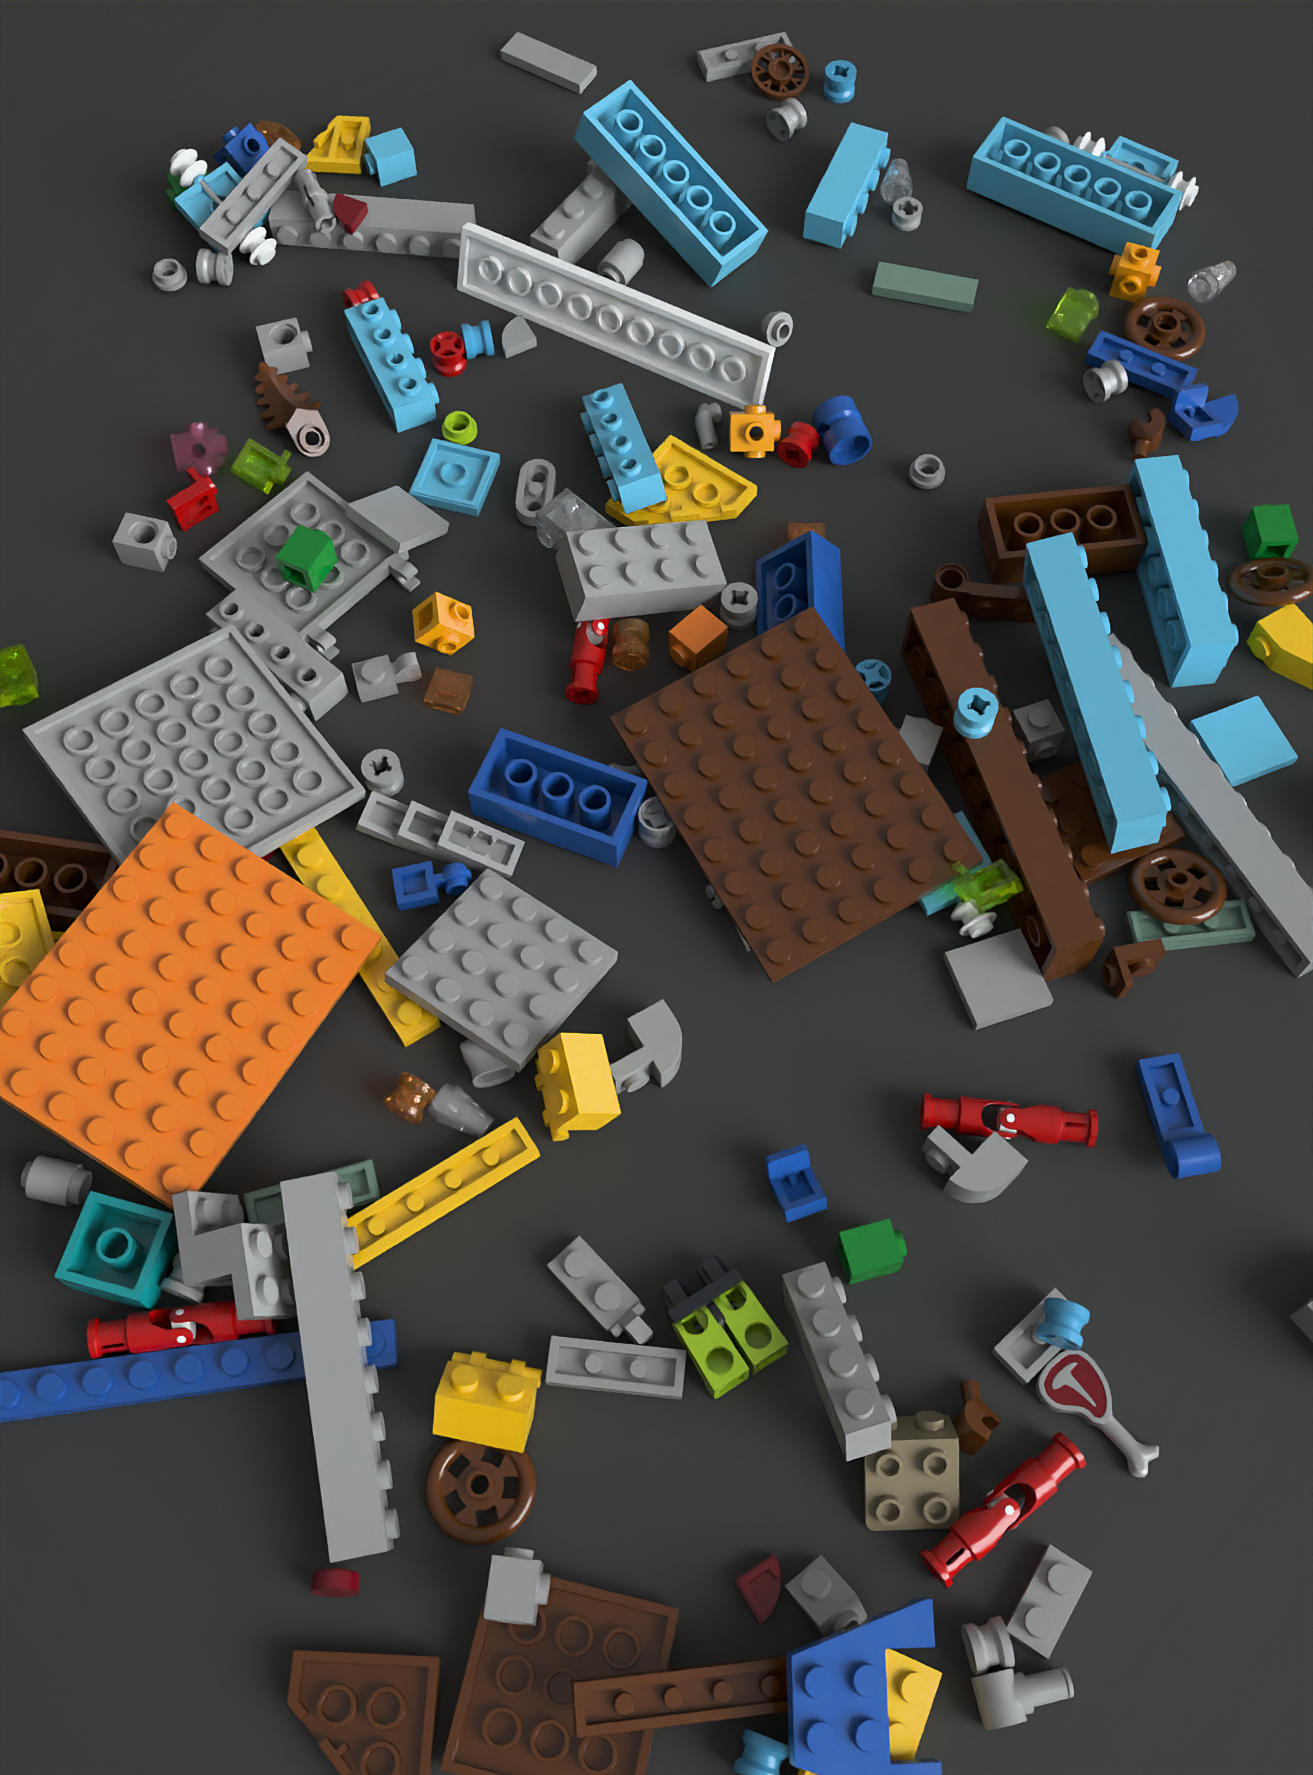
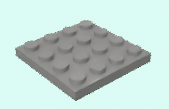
M487 868L385 973V983L519 1073L537 1053V1050L546 1043L615 964L618 952Z

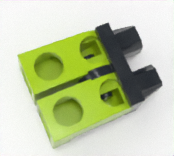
M712 1255L696 1267V1273L705 1285L703 1289L692 1295L680 1277L661 1288V1295L668 1310L669 1325L676 1333L684 1349L687 1350L688 1355L703 1378L707 1390L715 1401L747 1380L749 1370L754 1375L785 1355L789 1343L743 1281L738 1270L734 1268L729 1271L727 1266L716 1255Z

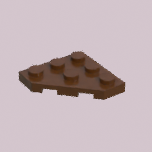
M293 1650L287 1704L317 1740L319 1747L340 1775H431L441 1657Z

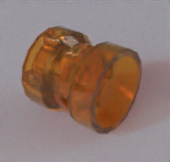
M636 618L619 620L613 626V641L616 645L612 649V663L616 667L627 671H636L647 667L650 662V649L646 644L650 641V626L643 620Z

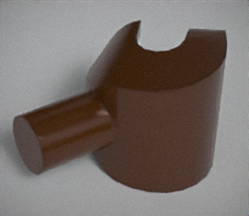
M1157 408L1147 412L1149 417L1147 423H1143L1138 417H1135L1128 426L1127 432L1134 443L1131 456L1133 461L1146 458L1147 453L1157 450L1161 444L1166 419L1164 414Z
M966 1380L960 1383L964 1407L954 1417L952 1424L959 1437V1449L973 1456L991 1436V1432L1002 1420L982 1401L978 1381Z

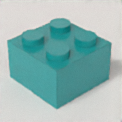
M90 1191L54 1277L72 1290L146 1311L154 1310L162 1291L159 1286L162 1280L168 1276L172 1261L179 1248L175 1215Z

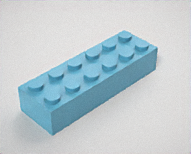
M631 80L583 112L574 136L575 141L710 288L756 253L768 230Z
M1006 117L1000 119L972 157L966 187L971 191L1119 255H1122L1126 242L1156 249L1173 224L1183 192Z
M1179 455L1135 459L1126 484H1130L1147 541L1136 572L1170 688L1215 683L1220 672L1226 666L1227 659L1233 648L1237 646L1238 629L1235 624H1231L1228 614V598L1225 592H1221L1219 586L1218 566L1214 560H1211L1208 551V535L1206 530H1202L1198 519V503L1195 499H1192L1190 494L1188 472L1185 469L1183 470Z

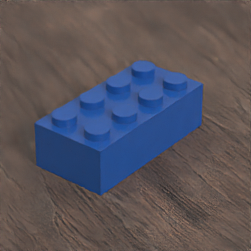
M500 728L468 790L471 812L474 816L618 867L638 824L639 807L647 800V780Z

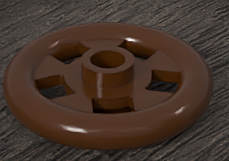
M1155 296L1143 299L1128 310L1123 320V334L1127 341L1179 362L1196 354L1205 340L1206 329L1200 314L1186 302L1172 297ZM1139 318L1149 320L1146 328L1137 325ZM1181 323H1188L1191 331L1183 332ZM1146 337H1149L1153 342L1157 343V345L1153 346L1146 342L1144 339ZM1177 340L1183 344V346L1178 348L1170 346V344L1175 343Z
M1284 557L1251 560L1237 566L1229 573L1226 579V588L1235 599L1250 605L1263 607L1291 605L1313 595V566L1300 560ZM1304 580V583H1292V581Z
M1162 848L1152 851L1137 859L1128 875V889L1134 902L1149 916L1165 923L1193 925L1207 921L1221 910L1226 901L1227 887L1221 872L1211 861L1189 850ZM1171 864L1173 868L1161 872L1157 866ZM1193 869L1203 877L1197 880L1188 870ZM1144 881H1156L1157 890L1147 891ZM1197 891L1209 895L1206 902L1202 903L1193 899ZM1164 902L1172 906L1183 905L1182 909L1172 908L1164 905Z
M452 1438L440 1448L428 1469L425 1482L427 1506L437 1526L452 1539L469 1545L496 1543L513 1534L528 1517L536 1496V1473L532 1460L525 1449L523 1453ZM486 1448L494 1449L504 1455L499 1468L491 1463L481 1461ZM462 1454L470 1461V1465L461 1472L459 1478H455L448 1472V1469L453 1461ZM478 1477H485L489 1481V1487L483 1494H476L472 1491V1483ZM505 1477L518 1478L516 1499L502 1498ZM457 1490L461 1501L466 1507L454 1515L449 1509L445 1497ZM495 1506L498 1521L488 1525H478L476 1511L488 1510Z

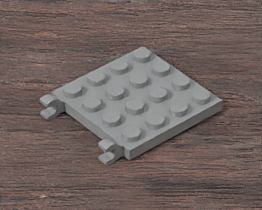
M307 471L198 559L202 568L227 589L233 592L240 586L306 643H311L315 650L330 662L340 651L333 645L337 641L325 630L390 574L409 593L420 585V581L414 577L418 570L407 561L409 559L408 550L396 554L347 518L345 511L349 503ZM299 524L312 530L319 529L331 537L338 559L315 593L284 581L275 558Z

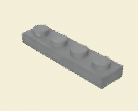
M279 137L199 228V236L229 256L294 181L296 174L307 166L308 157Z

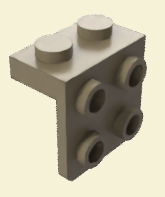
M921 1411L916 1416H896L897 1421L891 1423V1448L864 1456V1515L866 1526L872 1531L949 1528L959 1519V1437L949 1415H942L936 1411Z

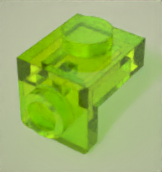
M249 438L230 471L266 494H269L275 483L282 486L292 468L286 464L292 453L285 449L282 456L279 457Z
M17 644L0 649V707L23 705L30 702L33 698L39 697L38 675L25 645Z
M1002 859L974 874H971L960 861L952 864L957 878L952 881L956 894L963 903L969 901L980 914L1024 891L1020 878Z

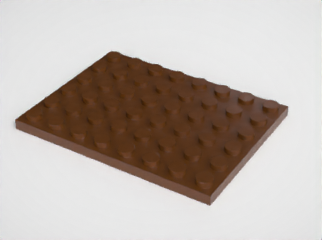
M813 606L610 717L611 724L647 780L648 785L658 798L669 819L674 823V827L771 984L983 863L984 858Z

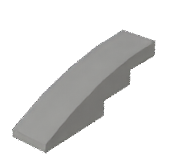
M373 790L355 829L390 844L440 861L462 863L466 865V868L484 872L489 868L505 878H511L525 843L520 839L452 810L449 816L414 801H411L409 806Z

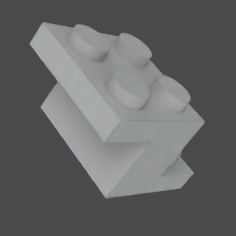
M184 1191L172 1195L184 1286H233L238 1320L289 1319L297 1317L286 1226L243 1223L244 1212L239 1204L238 1195Z

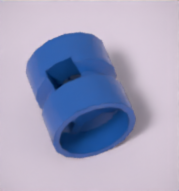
M837 396L826 400L816 408L812 415V422L823 441V446L831 462L836 465H848L862 459L870 451L873 440L864 421L861 420L862 417L853 399L848 396Z

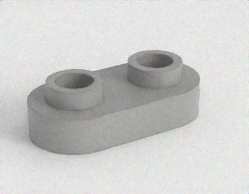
M533 459L526 462L520 469L515 505L518 519L526 525H542L552 516L556 489V471L550 462L543 459Z

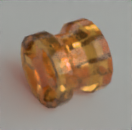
M403 1072L397 1079V1089L394 1093L387 1094L383 1103L400 1118L418 1125L423 1119V1109L427 1104L434 1102L437 1093L419 1078Z

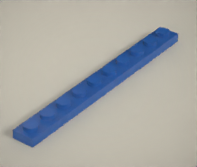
M387 1319L370 1322L372 1345L365 1346L368 1365L375 1364L376 1370L399 1367L395 1320ZM300 1332L0 1373V1423L304 1381L306 1376Z

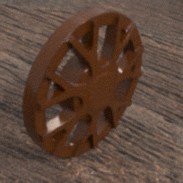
M771 44L763 47L755 54L750 68L751 80L756 89L764 96L774 100H786L801 94L808 83L810 73L808 62L802 53L786 44ZM780 52L781 58L773 59L771 53ZM791 56L798 61L794 66L788 61ZM761 59L767 63L768 69L757 64L758 61ZM792 73H804V79L793 78ZM767 76L768 80L761 82L758 77ZM789 83L795 89L788 91L785 85ZM772 84L779 86V92L769 89Z

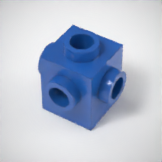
M250 123L241 130L235 125L221 138L225 144L212 157L220 166L228 162L241 178H244L270 147L267 145L262 133L254 129Z

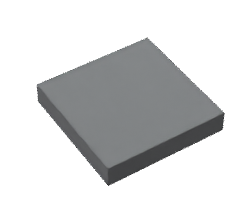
M397 485L349 503L345 511L347 518L396 554L447 534L449 522Z
M1020 928L944 953L943 960L975 1030L1050 1006L1054 1000Z

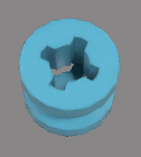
M971 688L965 690L960 695L953 723L961 735L970 739H979L991 731L999 709L998 700L995 695L983 688ZM974 708L979 709L983 714L980 715Z

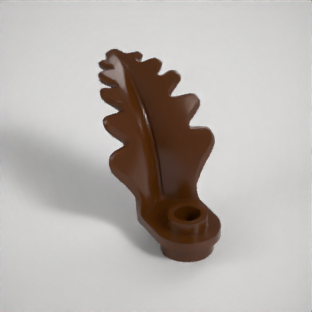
M260 362L258 364L259 372L255 375L254 379L261 382V384L256 386L254 391L256 394L263 395L262 398L256 401V405L259 407L269 406L259 415L261 419L272 418L265 425V428L268 430L286 427L296 448L305 456L317 457L325 453L330 444V435L317 410L321 402L313 401L307 403L306 401L309 399L310 393L294 394L299 388L297 383L293 382L287 385L288 377L286 374L277 376V367H269L267 363ZM308 432L314 433L317 437V443L314 446L308 445L305 440Z

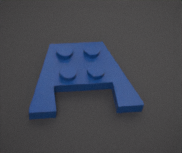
M918 1597L909 1601V1604L891 1612L885 1611L871 1617V1620L848 1630L842 1629L786 1653L789 1763L791 1765L819 1775H942L941 1761L935 1758L890 1760L885 1651L886 1649L935 1647L933 1601L931 1598Z

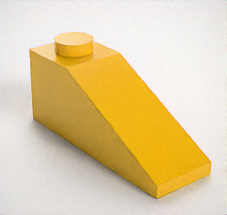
M1295 604L1286 605L1257 621L1246 643L1250 646L1252 653L1261 659L1270 670L1313 690V623Z

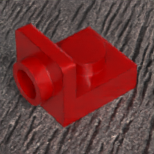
M193 466L186 469L191 486L179 491L176 495L166 500L175 524L182 532L219 511L214 496L218 493L216 486L208 475L201 476Z

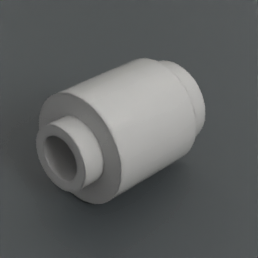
M632 239L617 242L598 264V274L626 286L642 267L645 257L644 251Z
M39 1155L34 1162L29 1161L21 1176V1187L25 1188L28 1198L70 1207L73 1204L82 1205L87 1199L92 1184V1172L84 1170L82 1164Z

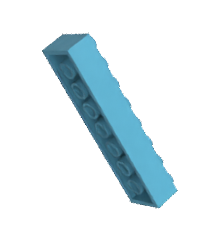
M1069 532L1026 543L1023 586L1109 851L1112 854L1157 843L1162 828L1166 826L1167 811L1171 810V802L1167 789L1165 787L1159 788L1155 776L1159 771L1156 756L1152 750H1146L1143 741L1146 738L1144 721L1141 715L1135 716L1131 704L1134 703L1133 689L1129 680L1123 681L1119 670L1122 668V659L1117 645L1111 646L1108 638L1110 634L1108 616L1105 611L1099 612L1096 603L1099 600L1096 581L1094 578L1088 579L1085 568H1087L1088 563L1083 545L1077 546L1073 533Z

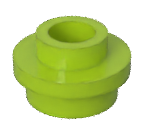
M455 411L445 418L442 425V434L447 442L466 445L477 436V424L468 413Z

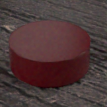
M329 1568L317 1570L312 1574L311 1594L331 1598L356 1596L360 1590L361 1575L357 1571L350 1569Z

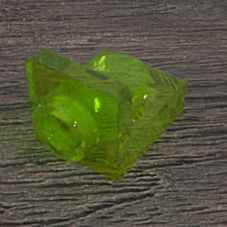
M1068 287L1049 319L1047 328L1078 343L1091 319H1096L1099 314V301L1096 300L1097 298L1091 292L1085 289L1076 291Z

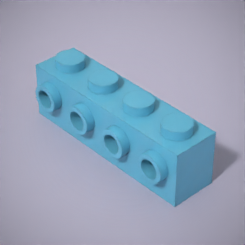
M851 122L806 210L803 238L841 249L846 237H852L857 224V214L864 213L869 197L868 192L869 190L874 191L880 175L879 169H885L891 151V149L886 148L888 133Z
M383 297L344 310L349 335L397 432L399 433L436 420L435 404L439 403L436 388L432 382L427 384L425 380L427 376L421 359H414L412 355L414 354V349L408 334H401V323L396 310H389Z
M620 383L583 396L582 400L586 411L580 413L586 433H594L588 436L595 456L602 454L597 459L604 479L611 477L607 481V485L613 502L620 500L625 514L667 500L659 469L623 384Z

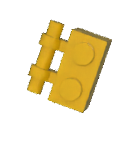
M559 1033L537 1050L539 1058L535 1060L538 1074L534 1078L537 1090L542 1092L546 1108L542 1112L545 1126L550 1127L553 1141L557 1142L568 1139V1130H598L621 1114L602 1034Z
M472 1351L471 1355L454 1352L452 1360L446 1364L435 1394L433 1434L523 1453L534 1417L536 1390L540 1388L543 1370L527 1367L526 1361L512 1359L511 1363L489 1359L487 1358V1353Z

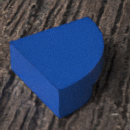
M1235 394L1205 403V406L1224 422L1221 435L1216 437L1225 434L1235 421L1238 414V401Z

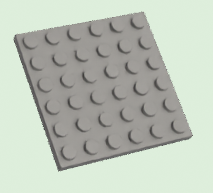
M233 624L22 729L28 744L119 867L173 802L261 858L365 798L364 787Z

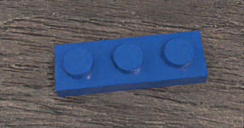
M1102 330L1087 353L1085 360L1086 364L1101 368L1104 362L1115 359L1124 367L1128 381L1173 399L1176 388L1192 384L1198 370Z

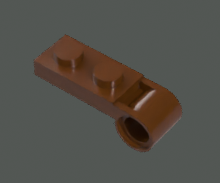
M946 563L937 569L930 594L931 603L954 598L959 610L964 611L967 616L983 620H1010L1021 624L1036 623L1024 587L969 582V575L966 569L956 563Z

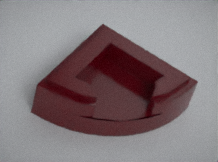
M339 193L335 195L333 200L335 217L340 223V227L345 232L353 235L368 214L367 203Z
M775 1554L734 1580L735 1585L759 1625L773 1612L781 1592V1570Z

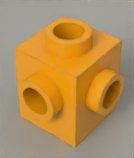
M1126 242L1122 256L1115 254L1108 274L1114 276L1109 296L1134 303L1143 300L1147 287H1155L1161 266L1155 264L1160 250Z
M744 405V411L729 412V449L731 452L744 451V457L763 458L765 457V451H774V442H780L781 423L780 420H774V413L772 411H766V405ZM754 426H759L760 433L756 436H750V429Z
M435 592L412 610L414 636L417 643L438 650L441 653L452 655L475 638L472 610L469 605Z

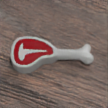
M1065 1350L1057 1354L1045 1364L1036 1381V1394L1041 1403L1048 1409L1058 1413L1077 1414L1089 1425L1101 1429L1125 1455L1129 1474L1137 1478L1145 1477L1148 1473V1462L1159 1456V1447L1157 1445H1144L1137 1442L1113 1417L1112 1398L1107 1380L1096 1362L1087 1353L1081 1350Z

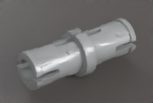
M310 169L299 171L294 180L301 192V201L304 209L311 214L317 230L319 229L321 233L332 231L336 227L337 221L329 207L330 201L326 191L320 188L315 173H312Z

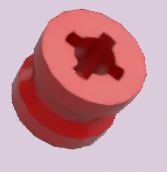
M367 279L360 282L358 288L353 290L347 288L341 292L346 309L379 298L376 289Z
M450 331L435 335L430 342L434 370L444 377H454L463 373L467 366L463 338L459 334Z
M804 422L792 423L786 432V437L777 446L778 456L791 467L804 468L811 460V453L815 452L821 444L820 435L812 426Z

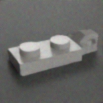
M580 1235L547 1265L549 1272L607 1334L610 1332L617 1339L624 1332L635 1345L642 1346L653 1337V1331L640 1318L646 1311L640 1303V1299Z

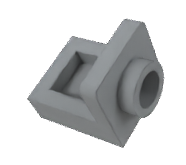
M822 1555L785 1586L789 1595L817 1626L823 1637L842 1629L848 1630L860 1625L867 1618V1614L857 1594Z

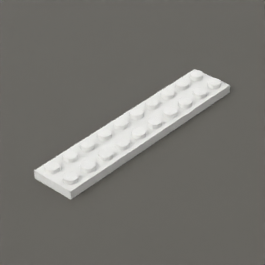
M471 222L462 226L457 290L516 315H522L523 318L744 410V405H763L775 347Z

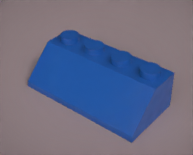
M810 530L756 560V592L758 596L756 607L757 636L813 606L845 653L840 549Z

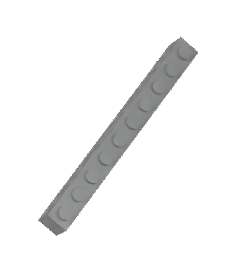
M1114 633L1108 635L1111 646L1117 645L1120 651L1122 668L1119 670L1123 681L1129 680L1134 694V703L1131 706L1135 716L1141 715L1144 721L1146 738L1143 741L1146 750H1152L1156 756L1159 771L1155 776L1159 788L1165 787L1168 791L1172 813L1205 857L1221 872L1226 885L1237 900L1246 899L1250 917L1294 976L1299 978L1312 971L1313 888L1308 886L1296 871L1292 859L1288 855L1283 854L1272 840L1268 828L1263 823L1258 822L1248 809L1244 797L1231 787L1225 779L1220 766L1216 762L1211 761L1201 748L1197 736L1193 732L1188 731L1178 718L1173 705L1166 702L1157 691L1152 678L1137 665L1129 648L1121 644Z

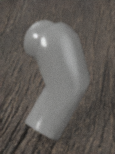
M707 403L701 404L695 417V427L702 449H710L718 445L713 422H719L722 413L717 403H711L710 405H707Z

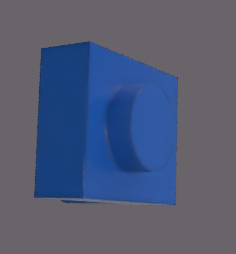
M1205 383L1178 387L1174 391L1167 420L1189 441H1200L1204 438L1221 435L1224 422L1205 406L1209 390Z
M804 1144L784 1149L765 1157L768 1184L787 1223L828 1209L827 1198L810 1167L809 1152Z

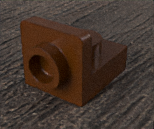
M1158 938L1113 947L1102 965V974L1107 987H1112L1116 999L1127 995L1134 984L1132 977L1145 976L1156 970L1157 965L1166 954L1162 939Z

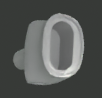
M470 1039L460 1044L464 1062L471 1072L475 1087L485 1088L511 1079L515 1075L516 1071Z

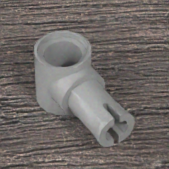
M1065 1667L1026 1676L1021 1671L1014 1673L1013 1668L970 1678L984 1731L1027 1721L1026 1715L1032 1714L1034 1707L1074 1696L1072 1680Z

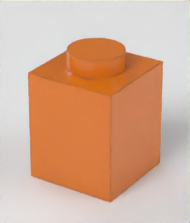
M699 605L669 631V654L677 665L685 666L691 672L710 663L727 648L728 626L705 607Z

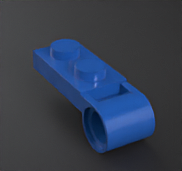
M1175 1053L1138 1060L1134 1065L1158 1144L1173 1179H1180L1218 1172L1221 1168L1219 1146L1215 1137L1211 1133H1205L1180 1054Z

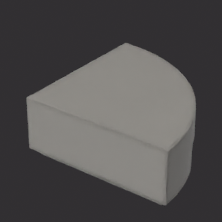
M522 315L512 319L503 330L502 346L506 358L537 346L536 337Z

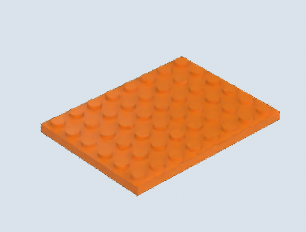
M173 802L0 1010V1100L174 1211L172 1195L184 1191H201L381 942L382 935Z

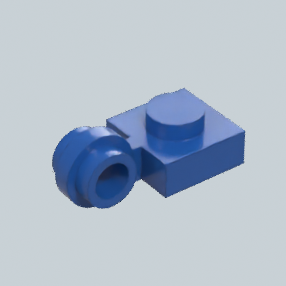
M431 861L392 869L399 910L405 911L440 903L439 888L445 889L448 895H462L473 881L471 871L466 869V865L462 863H451L442 869L443 873L435 874Z

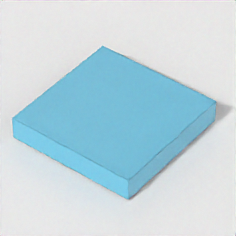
M432 438L409 494L422 504L478 517L500 465V454Z
M1259 696L1191 720L1188 729L1197 736L1201 748L1211 761L1216 762L1220 766L1225 779L1231 787L1292 765L1298 758Z

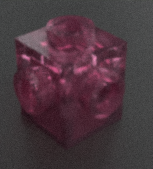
M207 421L185 424L186 431L174 432L170 435L178 472L186 471V469L193 466L201 476L217 473V467L225 463L224 457L229 456L225 434L219 435L218 426L208 428ZM197 444H202L206 449V453H201L197 448Z

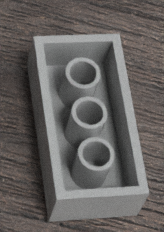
M706 520L565 532L555 556L574 622L693 610L699 605L711 608L715 605L727 584Z

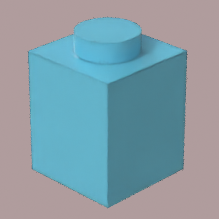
M402 128L365 139L367 154L363 155L364 164L369 175L374 174L381 187L417 175L414 150Z

